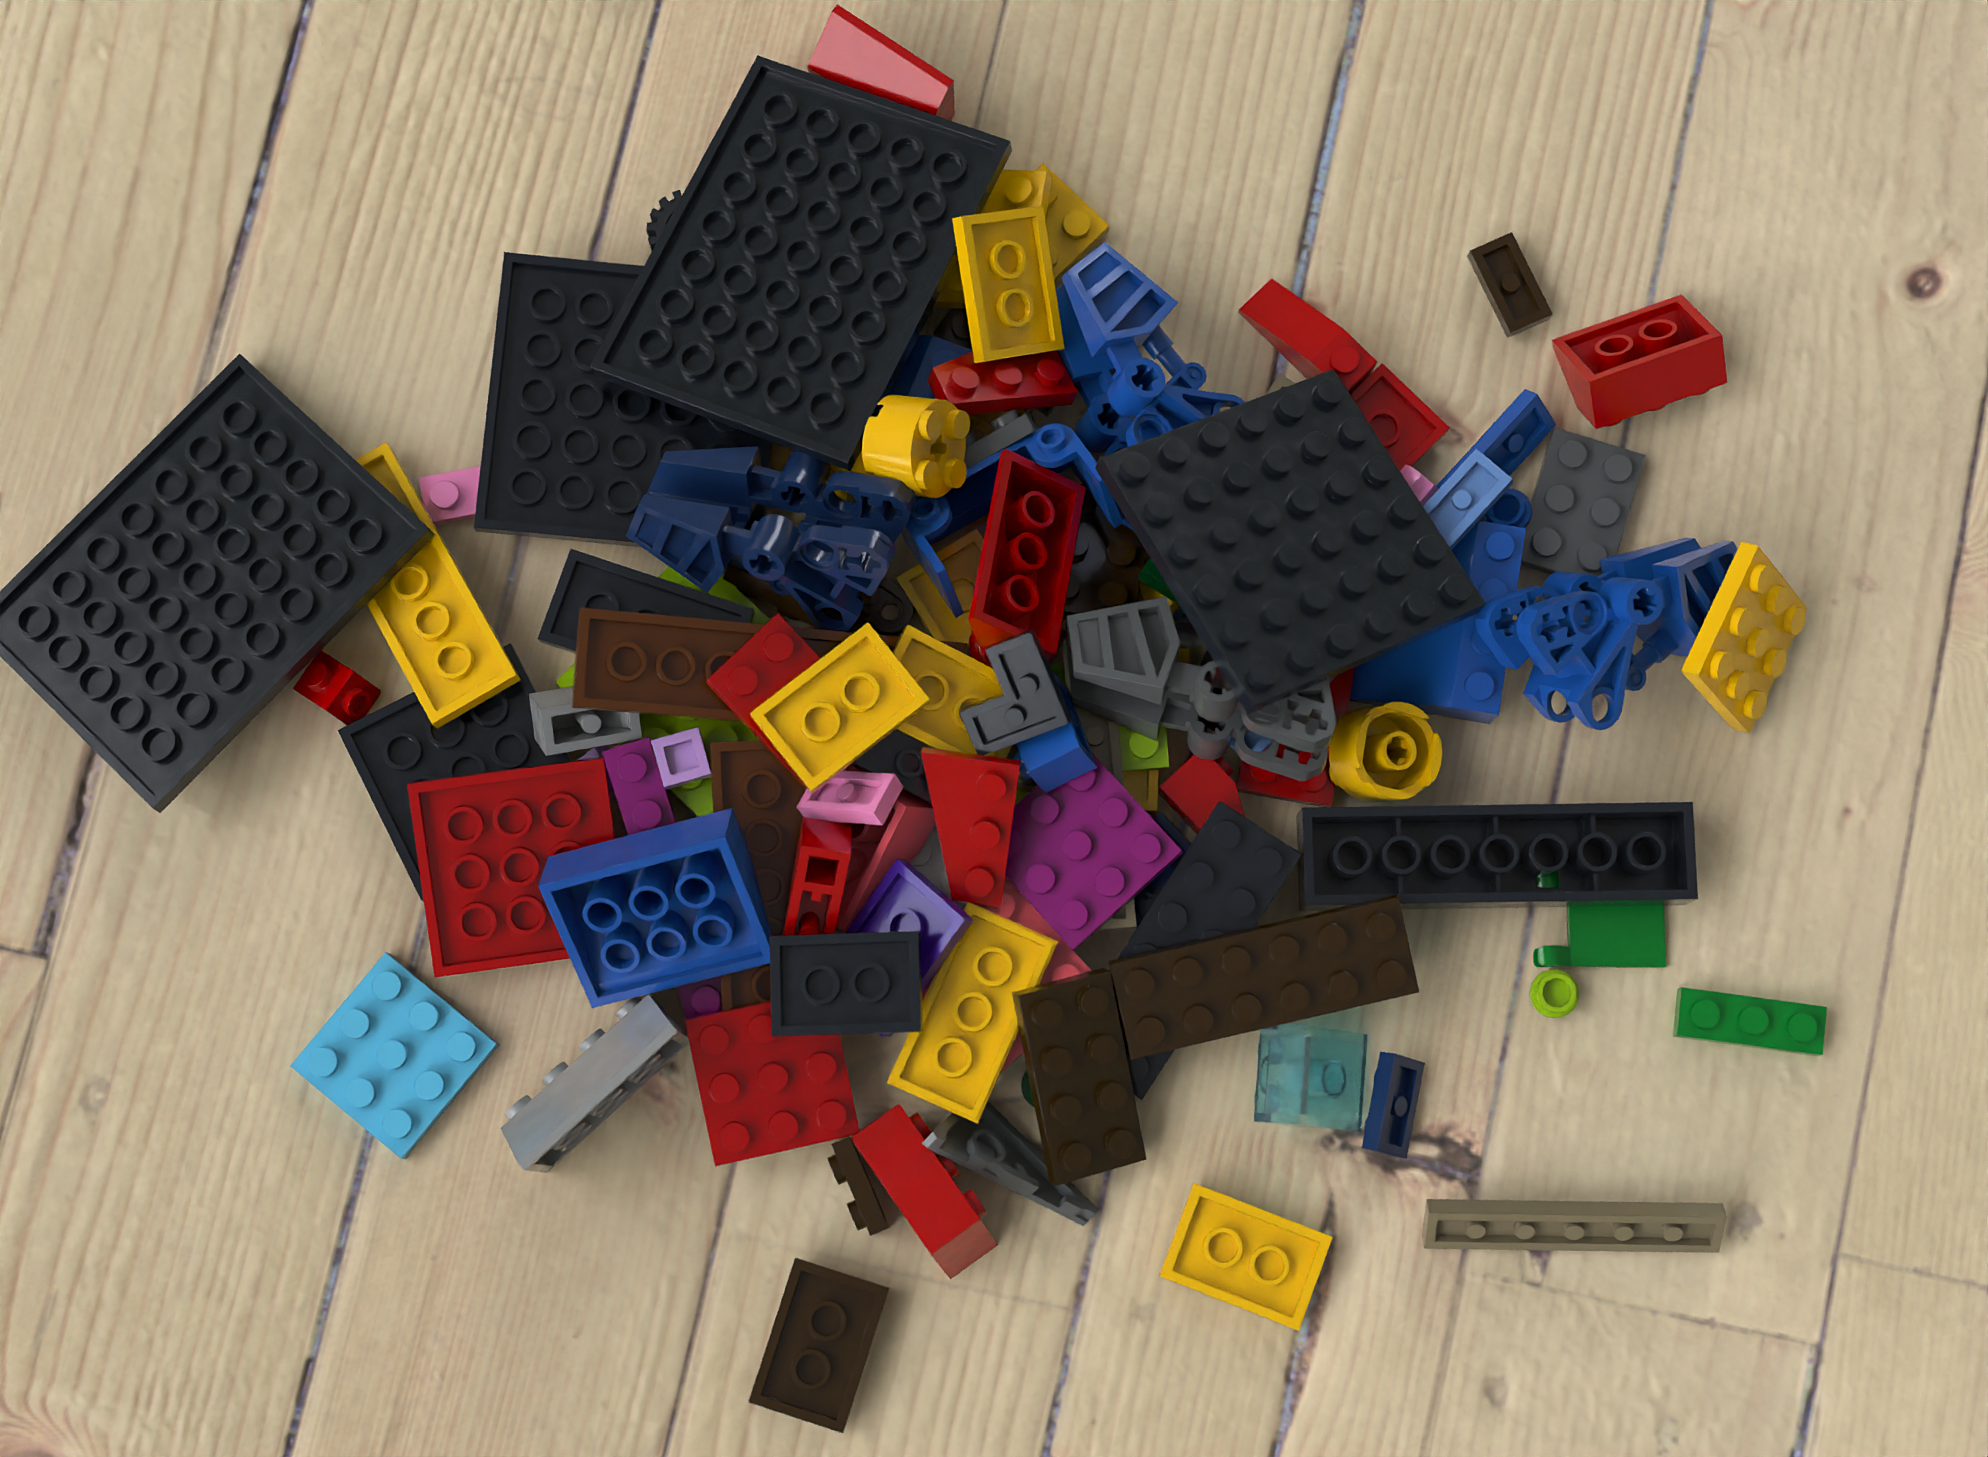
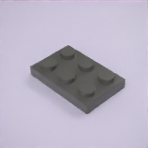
M1554 428L1548 441L1530 502L1532 505V518L1526 527L1521 566L1550 575L1559 571L1585 573L1594 576L1603 574L1599 559L1617 555L1645 455Z

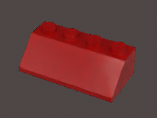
M1004 449L1000 454L968 621L984 656L988 657L985 649L989 645L1034 628L1048 660L1055 656L1057 652L1086 487L1008 449Z

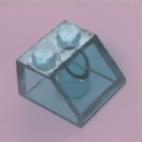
M1282 1024L1260 1029L1257 1081L1254 1095V1122L1361 1132L1367 1034L1307 1024Z

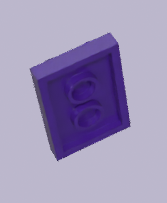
M896 859L845 933L921 932L923 993L974 920L905 859ZM883 1033L879 1035L881 1037H891L893 1033Z

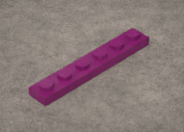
M650 737L602 751L628 835L677 823L667 790L662 782ZM720 976L677 987L686 1019L722 1011Z

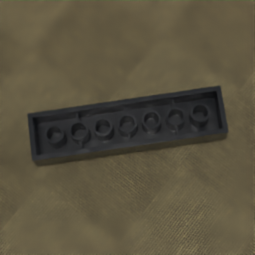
M1693 802L1301 808L1296 815L1297 851L1302 853L1298 860L1299 911H1326L1394 894L1399 897L1401 909L1686 905L1698 899ZM1558 870L1559 888H1540L1537 886L1536 877L1549 876Z

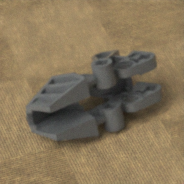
M1167 596L1067 616L1066 648L1073 704L1154 741L1158 738L1161 726L1188 731L1187 743L1189 749L1195 756L1201 759L1213 760L1223 756L1230 746L1232 737L1236 739L1235 749L1237 755L1242 761L1252 766L1301 781H1307L1322 773L1327 761V746L1333 739L1336 726L1329 681L1320 682L1247 715L1215 661L1208 662L1202 667L1178 662L1179 649L1192 648V645L1204 643L1190 621L1174 622ZM1213 688L1222 689V694L1212 693ZM1206 727L1215 728V733H1205ZM1252 731L1258 735L1270 738L1272 744L1264 751H1253L1245 744L1244 737ZM1280 744L1286 745L1282 758L1276 757ZM1301 751L1311 752V758L1313 759H1309L1307 765L1300 764L1298 762V754L1296 753Z

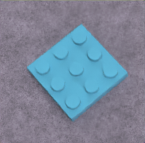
M385 952L290 1067L399 1158L405 1159L497 1049L499 1044L392 955Z

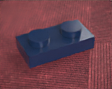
M1380 1052L1373 1079L1374 1086L1368 1117L1364 1125L1363 1149L1407 1159L1424 1071V1062L1395 1053Z

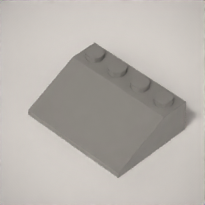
M648 994L643 999L639 996L631 998L617 1011L616 1016L620 1020L606 1033L601 1028L592 1033L579 1046V1049L583 1052L581 1056L569 1066L564 1061L557 1065L542 1080L546 1087L533 1099L525 1095L505 1113L509 1121L501 1127V1130L517 1163L524 1171L547 1173L689 1044L687 1033L653 996Z

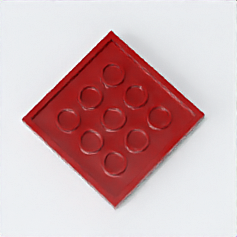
M604 757L408 783L407 787L434 978L570 959L538 884L549 856L615 839Z

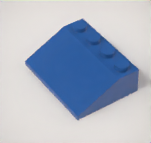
M1478 521L1453 548L1452 552L1485 602L1489 599L1517 591L1526 528ZM1477 613L1355 667L1349 701L1371 705L1404 702L1420 708L1425 714L1490 724L1499 715L1506 667L1499 663L1478 634L1475 624ZM1501 613V618L1495 621L1496 629H1500L1501 623L1512 620L1513 615Z
M733 808L548 857L538 887L592 1008L770 963V936L772 935L750 850Z

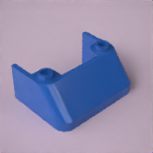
M1059 423L1043 426L1004 448L1058 474L1070 467L1112 526L1116 528L1123 524L1113 496L1095 469L1097 462L1069 426ZM1004 449L968 468L966 479L960 488H951L945 495L938 498L918 496L909 521L901 532L906 544L955 618L964 614L948 573L931 548V545L989 513L1000 454Z

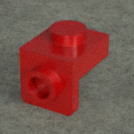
M322 650L315 656L293 687L296 692L346 725L365 717L381 694V690Z

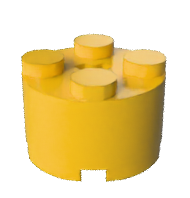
M889 395L882 398L877 405H884L877 417L869 416L864 429L862 458L866 472L874 473V476L900 480L913 490L916 496L938 498L945 495L951 488H960L964 484L967 475V468L964 462L966 436L970 429V419L967 412L958 410L947 400L902 395Z
M1390 702L1347 712L1339 718L1333 739L1329 744V776L1331 781L1352 797L1365 802L1409 799L1419 793L1424 787L1429 786L1438 775L1442 762V743L1439 734L1433 733L1431 726L1427 722V719L1430 718L1424 711L1409 703Z

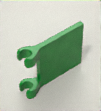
M1558 870L1549 876L1536 877L1537 886L1540 888H1559ZM1664 906L1567 907L1568 947L1550 945L1539 947L1533 952V963L1536 967L1665 968Z

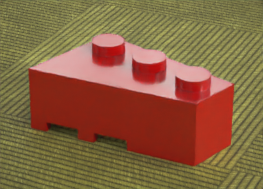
M898 1104L855 1134L851 1139L930 1255L949 1279H952L998 1246V1244L980 1220L988 1212L971 1188L962 1194L953 1179L960 1175L953 1162L940 1154L935 1155L933 1151L927 1149L922 1144L932 1133L918 1112L908 1117L901 1105Z

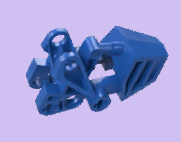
M1106 242L1098 246L1063 275L1062 280L1064 283L1056 289L1065 349L1057 350L1075 388L1079 390L1088 407V410L1076 423L1074 432L1090 453H1103L1101 457L1217 414L1222 407L1232 408L1245 403L1236 395L1198 390L1206 381L1205 369L1195 362L1186 364L1173 349L1172 345L1174 343L1159 326L1178 302ZM1141 345L1154 360L1158 359L1172 376L1166 384L1161 367L1153 360L1142 357L1138 349ZM1116 503L1123 525H1126L1132 529L1131 525L1129 524L1123 512Z
M1682 538L1599 559L1603 573L1599 576L1566 571L1555 572L1546 579L1543 586H1529L1486 601V605L1475 618L1476 629L1502 666L1518 670L1530 658L1534 665L1523 694L1547 720L1563 723L1576 717L1588 728L1605 730L1613 726L1619 719L1623 708L1625 690L1638 691L1643 688L1647 679L1645 672L1654 663H1661L1671 654L1688 656L1737 552V547L1734 541H1722L1701 548L1695 538ZM1542 595L1543 601L1534 603L1537 597ZM1501 613L1517 615L1518 617L1517 620L1512 619L1501 623L1500 629L1495 627V621L1501 618ZM1584 617H1590L1589 621L1584 622ZM1637 635L1644 643L1642 644V649L1634 655L1632 652ZM1555 691L1560 692L1567 702L1564 711L1556 714L1551 706V699ZM1602 694L1607 700L1608 709L1603 719L1596 721L1593 716L1592 700L1597 695Z

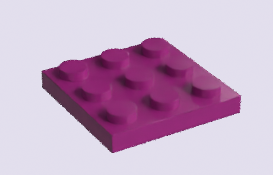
M1094 754L1093 757L1097 768L1046 793L1037 785L1014 806L1006 867V877L1073 951L1081 947L1184 853Z

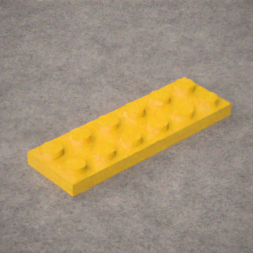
M385 442L355 460L418 517L435 535L367 603V606L428 718L438 729L521 679L393 449Z

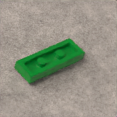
M1681 987L1677 989L1673 1037L1821 1056L1823 1055L1827 1007Z

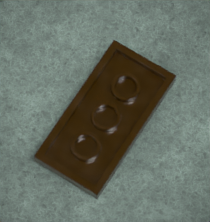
M1100 968L1012 992L1049 1182L1058 1186L1147 1160L1110 970Z

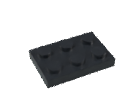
M898 931L770 936L772 1037L923 1032L921 932Z

